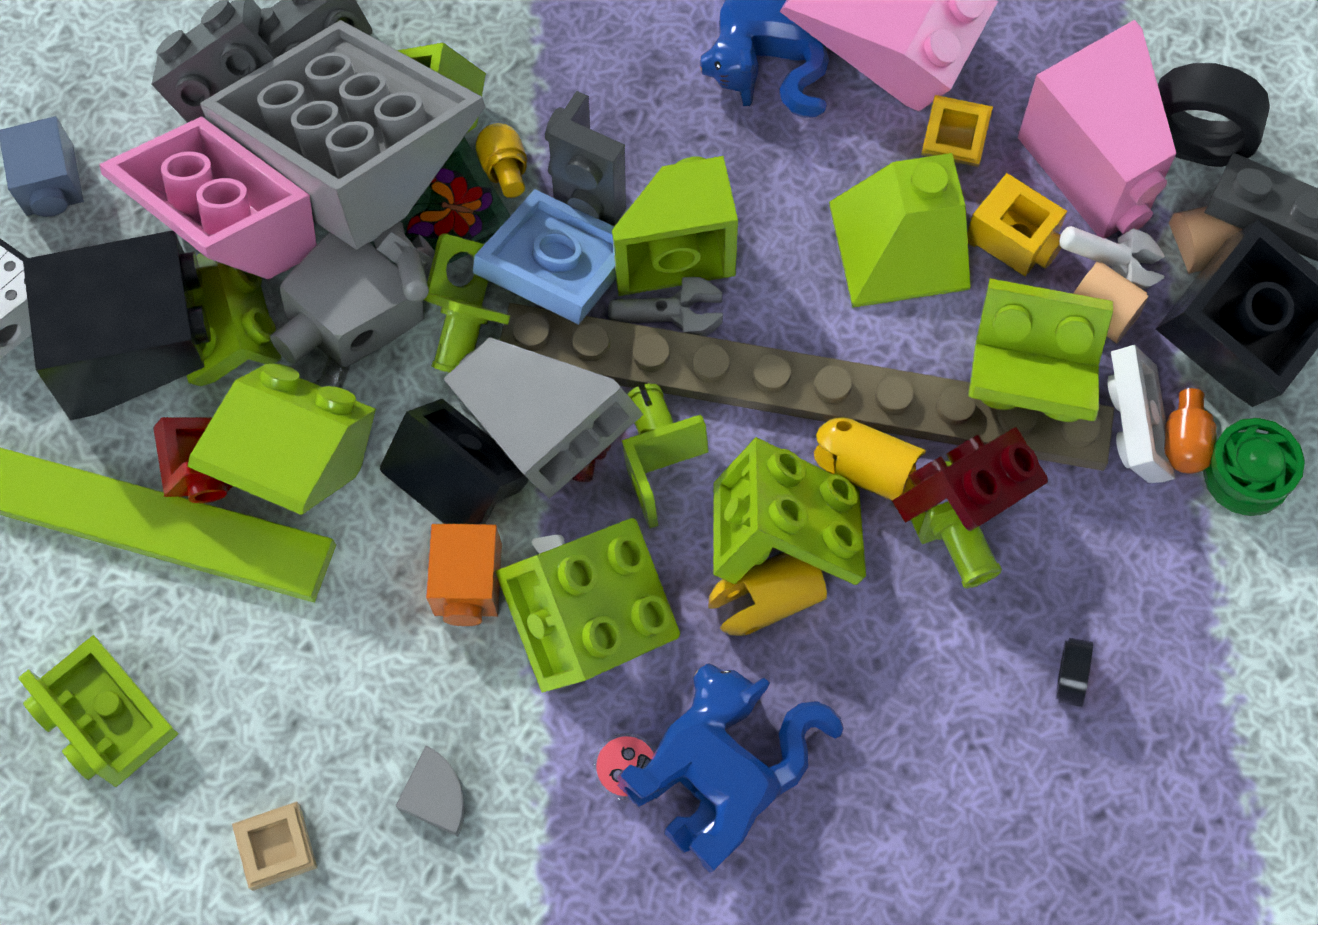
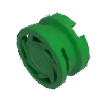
M1242 419L1228 426L1216 441L1210 461L1211 464L1203 470L1206 487L1217 503L1234 513L1246 516L1263 515L1281 506L1287 496L1292 493L1303 477L1305 459L1301 445L1286 428L1266 419ZM1259 429L1263 431H1268V433H1259L1256 432V430Z

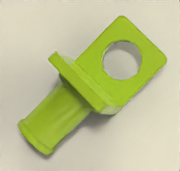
M441 234L438 238L427 280L429 292L424 301L440 306V312L446 314L431 367L450 373L468 353L475 350L481 324L488 325L490 320L508 325L510 315L482 306L488 280L474 274L473 279L468 284L463 286H454L448 280L446 269L452 256L459 252H466L474 259L475 254L484 246L482 243L448 234Z
M648 383L644 384L649 397V401H647L648 406L644 402L639 386L627 394L643 415L634 422L639 435L621 441L629 478L647 525L651 529L659 525L654 495L645 473L708 453L709 450L706 424L703 417L697 415L674 423L663 398L664 394L661 387L657 384Z
M945 461L947 466L951 465V462ZM949 501L928 509L927 512H923L911 519L922 545L936 539H943L962 579L961 583L964 588L968 589L982 585L1001 573L1002 568L996 562L980 527L968 531Z

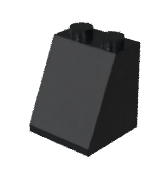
M173 230L23 259L35 368L70 421L97 415L205 367L201 344L211 342L210 327L203 305L195 306L193 296L194 289L202 288L201 272L195 252L184 253L179 239Z

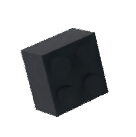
M1256 220L1223 243L1157 326L1156 330L1228 391L1251 407H1254L1282 395L1318 349V270L1264 224Z

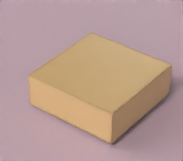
M298 802L232 824L250 890L254 891L317 869L303 813Z

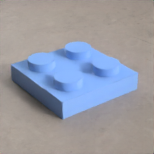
M534 189L475 254L473 273L579 325L616 279L612 229L614 226Z

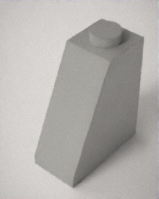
M491 337L476 350L468 353L460 361L459 365L443 378L519 470L549 499L643 415L641 410L614 379Z

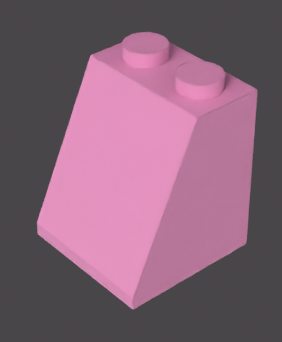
M1135 20L1037 74L1018 134V139L1092 230L1097 236L1105 239L1119 230L1122 234L1133 228L1139 230L1150 220L1153 215L1151 211L1152 205L1157 195L1167 185L1165 177L1176 155V149L1143 30Z

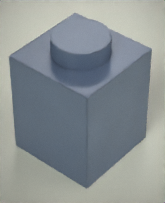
M57 116L0 130V146L8 190L26 216L33 214L43 217L56 216L63 213L67 206L84 202L73 143Z

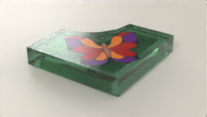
M463 137L408 215L400 222L403 223L404 234L411 243L420 234L435 251L441 234H448L485 244L510 217V214L466 138ZM459 252L450 258L448 264L468 255V253Z

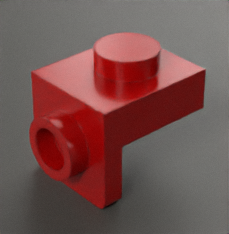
M161 417L154 425L153 430L164 497L188 496V500L192 503H209L224 498L233 487L187 467L190 454L213 417Z

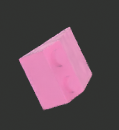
M786 0L780 12L901 103L914 110L921 111L933 102L935 95L942 96L952 89L998 1Z

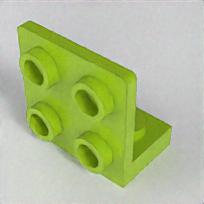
M989 278L974 347L968 396L981 400L989 407L1000 410L1020 407L1044 412L1048 417L1062 422H1074L1079 419L1095 421L1099 410V363L1113 313V301Z
M755 437L713 482V575L736 584L754 565L762 564L769 556L772 548H775L853 585H858L866 577L860 492L858 487L841 475L831 474L799 458L790 450L780 449Z
M634 518L627 519L495 571L542 693L586 681L676 640L680 636L678 625L640 527Z

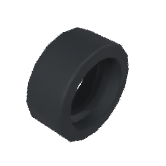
M1191 63L1172 69L1160 78L1158 88L1176 149V158L1211 167L1227 166L1233 153L1245 158H1249L1256 153L1262 142L1270 103L1267 91L1255 78L1239 69L1217 63ZM1185 111H1208L1223 115L1230 120L1209 121L1194 117Z

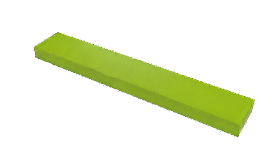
M0 448V515L313 603L316 601L336 548V543L332 538L205 503H192L183 497H164V492Z

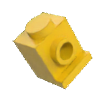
M1006 173L973 213L967 232L968 244L974 248L979 246L1026 277L1036 263L1046 269L1060 252L1059 240L1061 235L1059 232L1067 210Z

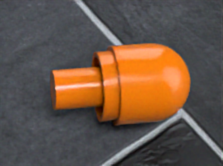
M1188 388L1179 392L1178 410L1173 411L1165 423V455L1175 470L1186 474L1201 472L1211 464L1210 461L1217 437V426L1211 413L1204 410L1205 394L1203 391L1195 388Z

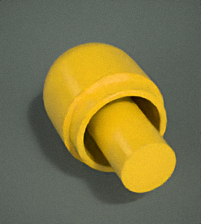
M493 123L484 127L478 134L475 144L483 173L491 182H499L505 197L515 198L520 196L525 191L522 175L527 168V155L518 133L511 126L503 123Z

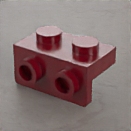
M1014 427L987 444H984L978 434L946 453L951 462L950 466H947L942 456L908 475L914 487L892 500L906 523L943 500L948 499L964 527L968 531H972L1048 483V477L1039 464L1034 451L1027 445L1017 427Z

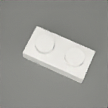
M1136 345L1111 351L1114 374L1108 376L1107 382L1112 403L1121 414L1123 431L1118 432L1116 435L1117 449L1121 461L1126 468L1132 469L1148 483L1175 479L1174 468L1171 466L1164 451L1166 418L1157 365Z

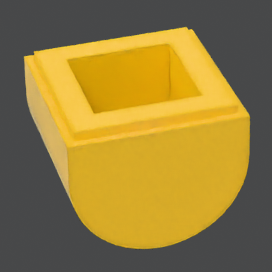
M935 95L921 155L929 157L952 153L954 162L979 167L993 106Z

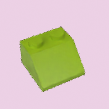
M693 156L684 158L676 164L662 166L612 229L618 296L682 286V277H701L711 281L736 276L738 217L724 156L707 159Z
M265 364L234 381L190 454L187 467L303 515L356 478L362 467L376 409L356 401L355 395L345 389L333 386L321 387L300 378L298 371L289 366Z

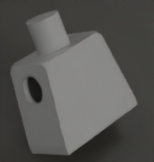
M328 232L283 280L280 286V293L284 312L289 321L275 331L270 338L281 356L291 364L297 363L318 347L338 366L348 367L419 324L424 319L423 300L421 302H412L405 297L398 268L369 242L356 250L331 232Z

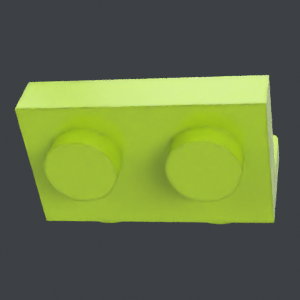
M199 253L196 257L202 277V288L194 289L193 296L195 306L203 305L210 327L211 342L201 344L205 367L186 375L188 383L200 387L214 383L247 360H253L262 364H275L280 361L281 354L274 347L270 338L276 331V326L269 316L261 288L262 278L211 260L202 253Z
M94 635L41 678L30 669L18 677L19 681L31 694L23 702L24 707L47 732L52 731L56 726L70 742L62 750V753L88 781L97 774L114 787H117L179 735L120 663Z

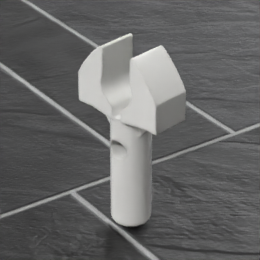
M1073 226L1067 227L1061 233L1059 243L1062 249L1112 267L1115 272L1142 290L1151 287L1165 277L1154 271H1147L1140 265V263L1154 264L1165 257L1161 248L1148 233L1133 228L1118 237V243Z

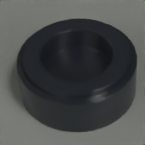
M1069 638L1068 641L1065 640L1056 689L1058 703L1078 707L1083 706L1091 667L1093 642Z

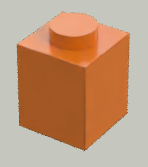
M431 525L426 599L434 616H443L445 623L454 626H476L482 623V616L498 617L500 583L495 571L501 569L502 542L496 525Z

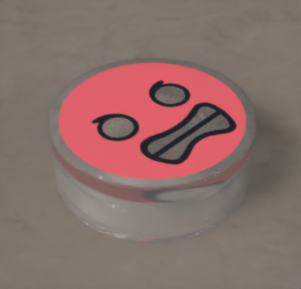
M632 733L617 734L604 741L598 748L593 761L594 777L599 789L614 801L631 803V798L617 786L619 781L616 778L629 765L643 769L656 752L653 745L645 738Z

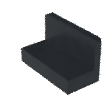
M439 399L406 411L380 465V471L444 524H486L496 503L519 493L529 481L493 438L444 399Z

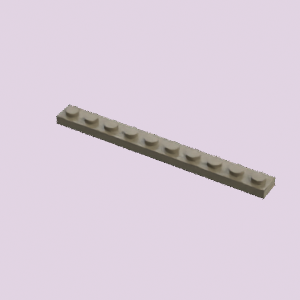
M509 303L507 315H510L509 324H504L500 341L612 378L620 386L636 388L639 386V389L645 390L644 384H657L661 387L664 394L823 422L834 418H849L881 432L953 445H961L978 434L984 444H987L1012 428L1017 427L1027 445L1034 451L1039 460L1104 471L1108 464L1114 407L1099 405L1095 421L1079 419L1074 422H1062L1048 417L1041 411L1020 407L1009 410L989 407L981 400L968 396L970 382L590 316H585L578 325L550 310Z

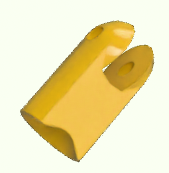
M834 418L819 427L816 433L819 445L816 446L814 451V459L821 469L831 474L841 475L853 485L892 501L914 487L908 475L916 471V462L926 453V450L853 419Z
M783 552L765 560L760 565H754L736 584L724 579L719 581L709 595L708 607L716 609L750 593L755 604L737 612L720 627V630L728 635L746 636L824 601L827 598V589L819 568Z

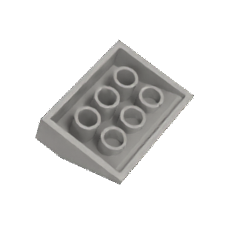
M339 20L200 103L207 121L310 195L313 221L356 250L366 243L379 238L383 232L408 215L485 108L482 96L342 20Z

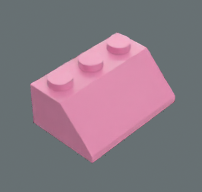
M202 116L99 164L101 174L211 260L269 280L299 264L317 245L310 195Z

